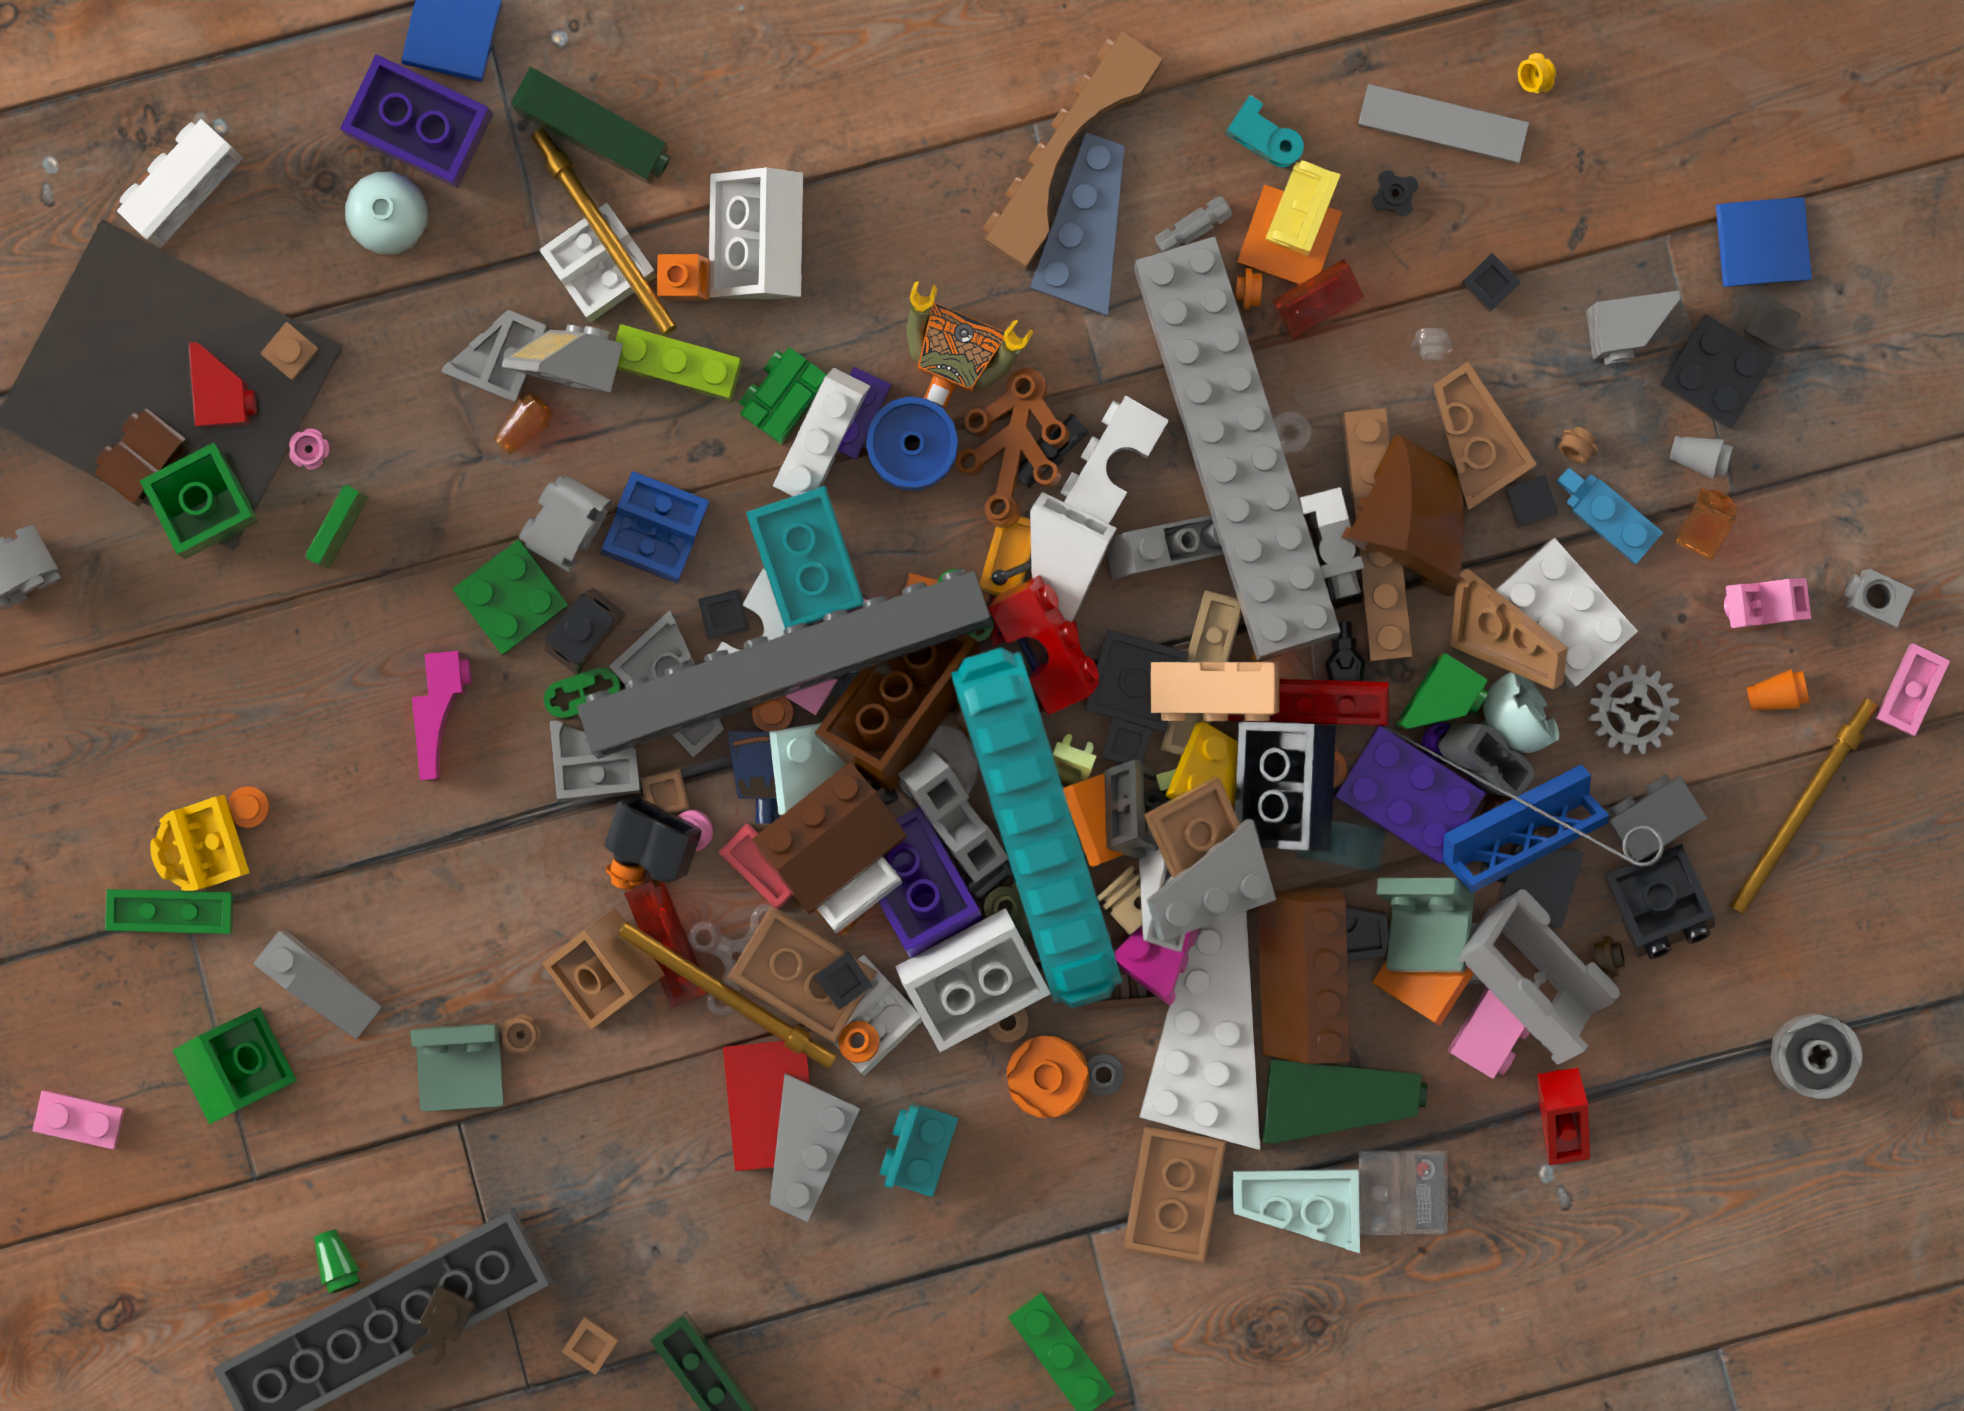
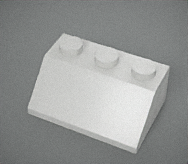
M202 119L196 125L193 122L186 125L175 139L178 142L177 146L168 155L165 153L160 154L149 166L147 171L150 175L140 186L136 183L133 184L119 200L122 206L117 212L146 240L159 249L163 247L243 159L234 148Z
M766 167L710 174V298L783 299L801 297L802 172Z

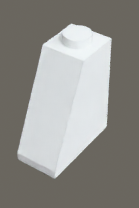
M1042 492L1030 511L1032 578L1040 575L1044 583L1049 584L1054 589L1059 601V610L1064 619L1072 623L1117 528Z

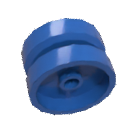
M908 396L891 401L876 413L868 427L866 447L873 469L884 482L898 490L917 492L932 488L947 477L956 462L958 438L953 421L942 407L926 398ZM908 436H914L915 440L919 438L920 446L917 450L909 451L905 448V439Z

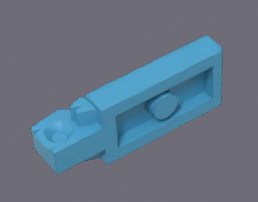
M1568 468L1556 481L1557 484L1572 495L1566 502L1573 509L1571 512L1634 565L1640 561L1663 533L1601 479L1598 480L1592 474L1584 480Z

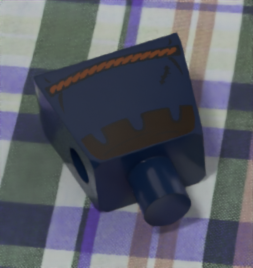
M729 731L728 738L738 798L756 799L755 823L771 824L780 817V814L778 812L769 732Z

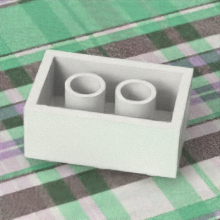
M1555 538L1549 540L1495 588L1498 593L1568 647L1564 682L1569 688L1578 686L1638 632Z
M1006 908L895 966L905 990L939 1052L1051 994Z

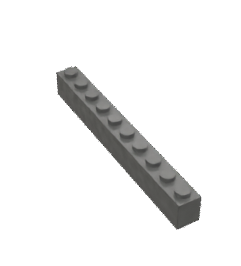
M965 569L954 570L943 575L942 582L927 586L925 582L910 585L902 590L903 595L889 600H887L886 596L869 599L862 604L863 609L847 613L846 609L831 612L823 616L824 622L808 627L807 623L790 626L783 630V636L769 641L767 636L754 638L743 644L745 649L730 654L728 650L713 652L704 657V663L689 667L688 663L672 666L664 671L666 676L651 681L649 677L631 680L625 684V690L610 694L609 690L593 693L585 698L586 703L577 706L591 752L597 759H601L992 626L993 623L975 571L966 573Z

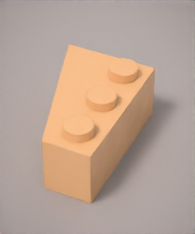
M1151 662V713H1161V721H1186V713H1203V721H1228V713H1245V721H1270V714L1279 712V662Z

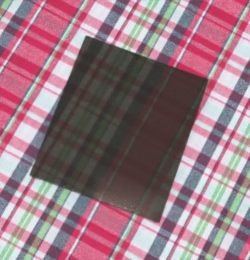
M101 219L0 409V427L105 482L95 474L99 467L95 463L97 457L109 444L116 446L125 434L121 429L134 412L138 411L141 414L147 408L190 442L178 460L214 442L239 481L255 512L289 449L291 437L298 432L337 356L341 354L343 346ZM286 322L320 349L295 381H292L260 354ZM197 342L204 346L248 384V390L255 391L257 413L256 415H250L251 425L200 429L195 426L189 343ZM147 497L143 503H145V504H147L148 506L152 507V505H151V503H150V501H149V499H148V497ZM245 529L219 543L235 550L239 546V541Z

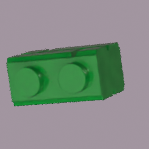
M788 347L784 354L778 350L773 354L763 369L768 373L766 379L760 387L752 384L739 401V404L744 407L740 413L741 417L779 445L783 444L809 409L827 375L790 347Z

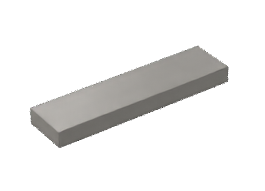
M1371 84L1367 85L1358 122L1360 127L1514 164H1519L1529 122Z

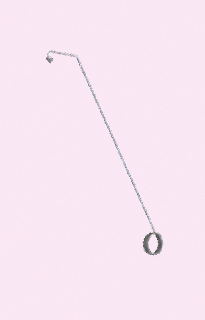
M1311 645L1313 679L1316 680L1314 646ZM1381 726L1579 835L1588 838L1634 865L1641 867L1653 865L1663 853V840L1653 828L1639 826L1630 830L1623 840V852L1625 855L1620 854L1386 726ZM1639 830L1653 832L1660 842L1657 856L1646 863L1634 861L1636 857L1630 858L1627 853L1626 846L1629 837Z

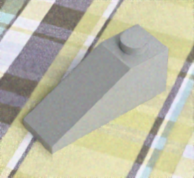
M287 930L278 931L253 963L288 992L356 1040L383 1007Z

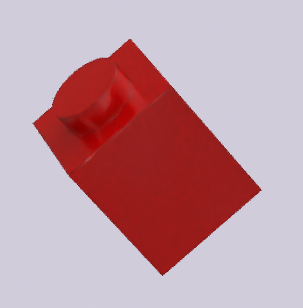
M197 342L189 343L195 426L200 429L251 425L250 415H256L257 413L255 391L248 390V384L204 346Z
M1579 1068L1537 1074L1538 1101L1549 1166L1589 1160L1588 1102Z

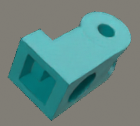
M1249 95L1225 132V135L1276 167L1287 168L1294 165L1304 150V142L1301 136L1292 129H1280L1259 115L1258 112L1263 103Z

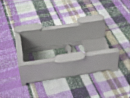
M1521 889L1488 908L1457 960L1460 963L1466 962L1471 971L1534 1037L1539 1039L1542 1045L1553 1053L1551 1059L1559 1065L1587 1049L1588 1045L1579 1036L1592 1014L1613 1004L1615 999L1619 997L1620 991L1615 983L1595 963H1589L1585 966L1547 926L1550 923L1549 914L1526 890ZM1501 931L1540 971L1534 975L1535 980L1533 983L1529 979L1523 978L1493 946ZM1546 978L1559 991L1552 1003L1538 989L1541 984L1546 982Z

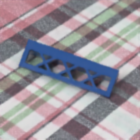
M1582 764L1517 797L1584 834L1598 829L1609 821V814L1589 794L1591 774ZM1512 799L1445 833L1443 861L1467 889L1473 893L1582 837V835L1555 822L1529 806ZM1581 805L1591 814V817L1585 820L1566 818L1569 811ZM1542 825L1559 828L1558 833L1550 838L1534 836L1533 830ZM1507 843L1524 845L1523 852L1515 856L1498 853L1499 847ZM1472 861L1490 863L1488 870L1476 876L1465 865Z

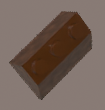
M849 762L752 838V841L758 853L810 915L908 836L876 791L855 766Z

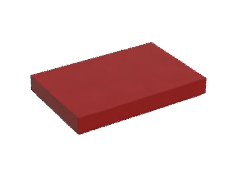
M783 1040L723 1046L735 1171L774 1167L784 1075L787 1073L810 1084L808 1056L802 1052L797 1055L784 1046L785 1041Z

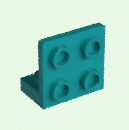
M911 1102L909 1111L901 1108L892 1134L900 1137L896 1150L887 1148L879 1173L886 1176L884 1186L892 1189L893 1185H897L933 1197L959 1117Z

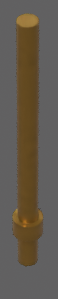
M545 128L535 131L531 138L546 159L545 167L553 179L560 180L662 335L666 336L672 333L677 328V325L573 172L575 166L566 152L559 151Z
M1864 698L1848 724L1843 723L1834 736L1837 741L1729 905L1732 909L1744 915L1850 750H1856L1864 738L1861 733L1879 707L1877 704Z
M625 921L617 934L619 937L785 1041L784 1046L797 1055L802 1052L827 1069L833 1064L837 1055L811 1039V1033L796 1025L794 1028L629 922Z

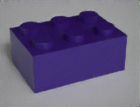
M375 54L340 130L347 137L458 189L493 113L489 107Z
M1377 726L1348 770L1346 777L1334 792L1333 798L1435 863L1441 864L1443 862L1444 834L1467 823L1486 793L1383 727Z

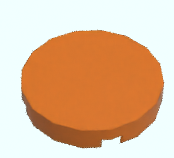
M1042 1035L1027 1040L1013 1052L1007 1066L1009 1092L1014 1102L1024 1112L1037 1118H1056L1072 1112L1083 1101L1089 1087V1067L1085 1056L1073 1042L1060 1036Z

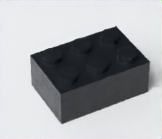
M1239 721L1235 813L1240 824L1246 819L1253 820L1261 848L1331 851L1336 726Z

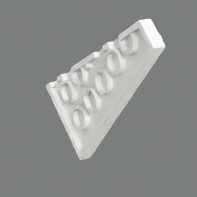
M1244 911L1200 928L1195 944L1188 952L1189 961L1185 972L1179 974L1174 988L1176 998L1168 1008L1139 1117L1260 1150L1247 913Z

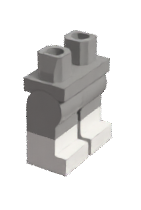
M1341 487L1299 498L1303 515L1308 514L1314 537L1313 546L1323 578L1326 580L1330 599L1333 600L1361 593L1355 570L1364 568L1361 556L1354 557L1356 552L1355 545L1341 538L1346 527H1351Z

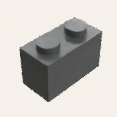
M1665 774L1645 786L1649 793L1642 798L1634 801L1632 796H1629L1611 807L1610 810L1614 815L1609 818L1607 825L1622 848L1626 834L1639 826L1653 828L1661 836L1663 844L1666 845L1706 820L1707 817L1682 777L1676 776L1669 779L1668 775ZM1649 830L1636 831L1627 841V853L1630 858L1635 856L1634 861L1639 862L1660 849L1659 839Z

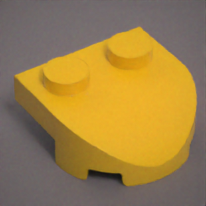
M1204 721L1196 723L1165 796L1172 800L1213 777H1218L1235 811L1238 742Z
M225 794L170 811L159 820L161 825L157 836L151 840L150 848L154 866L164 880H171L180 886L183 891H195L250 874Z

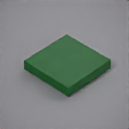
M343 485L306 552V558L322 567L330 569L369 497L348 485Z

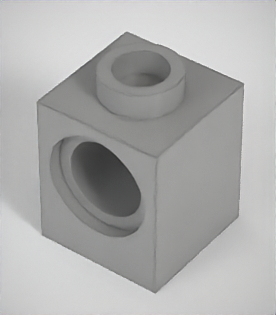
M1872 569L1862 570L1860 576L1854 574L1846 587L1844 596L1849 598L1845 608L1889 629L1896 628L1915 589ZM1873 585L1880 587L1885 594V602L1879 609L1873 608L1867 602V591Z

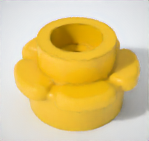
M1534 53L1529 56V59L1521 62L1518 68V80L1523 89L1528 92L1541 93L1543 91L1546 93L1553 88L1556 70L1550 59H1545L1541 53Z

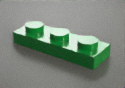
M106 889L105 931L232 934L233 892Z
M1042 1292L1008 1316L1011 1323L1076 1411H1093L1115 1395V1391Z

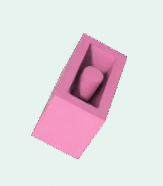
M1486 986L1447 1052L1494 1079L1497 1072L1501 1075L1506 1073L1516 1055L1511 1049L1519 1037L1525 1040L1530 1031Z

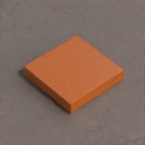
M1264 184L1236 264L1314 291L1342 211L1328 207L1308 256L1299 254L1265 240L1284 191Z
M1103 773L1063 788L1072 819L1090 867L1124 855L1107 849L1105 774Z
M1386 960L1372 983L1441 1026L1474 973L1468 966L1463 973L1391 972L1386 968Z

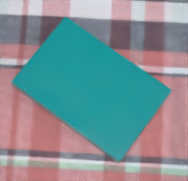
M826 486L746 512L785 629L799 623L810 624L822 620L823 616L837 610L846 609L849 611L863 606L864 599Z

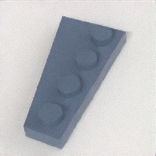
M1085 132L1030 289L1108 317L1125 146Z

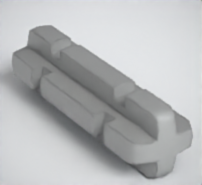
M1218 196L1206 204L1208 208L1205 210L1200 207L1173 224L1175 229L1170 231L1167 228L1157 234L1155 241L1161 252L1178 248L1183 242L1185 245H1188L1214 228L1213 223L1221 224L1231 218L1232 211L1226 200Z

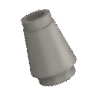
M1675 436L1669 459L1677 461V463L1713 480L1715 476L1725 478L1734 446L1724 444V439Z

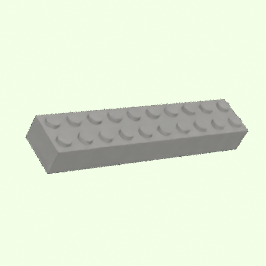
M1215 236L1135 260L1134 272L1257 662L1337 638L1341 631Z

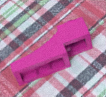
M460 651L424 654L428 696L412 697L420 780L441 779V744L446 720L457 694L466 693L465 684L472 683L470 660L462 659V652Z

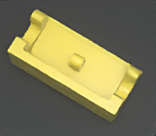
M1306 161L1296 162L1265 240L1308 256L1341 174Z

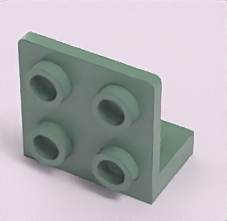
M1378 878L1377 895L1389 902L1393 909L1386 968L1391 972H1465L1466 962L1460 963L1457 958L1470 939L1475 892L1471 893L1456 878Z
M499 1023L416 1028L411 1030V1045L416 1047L419 1098L422 1111L500 1107L504 1104Z

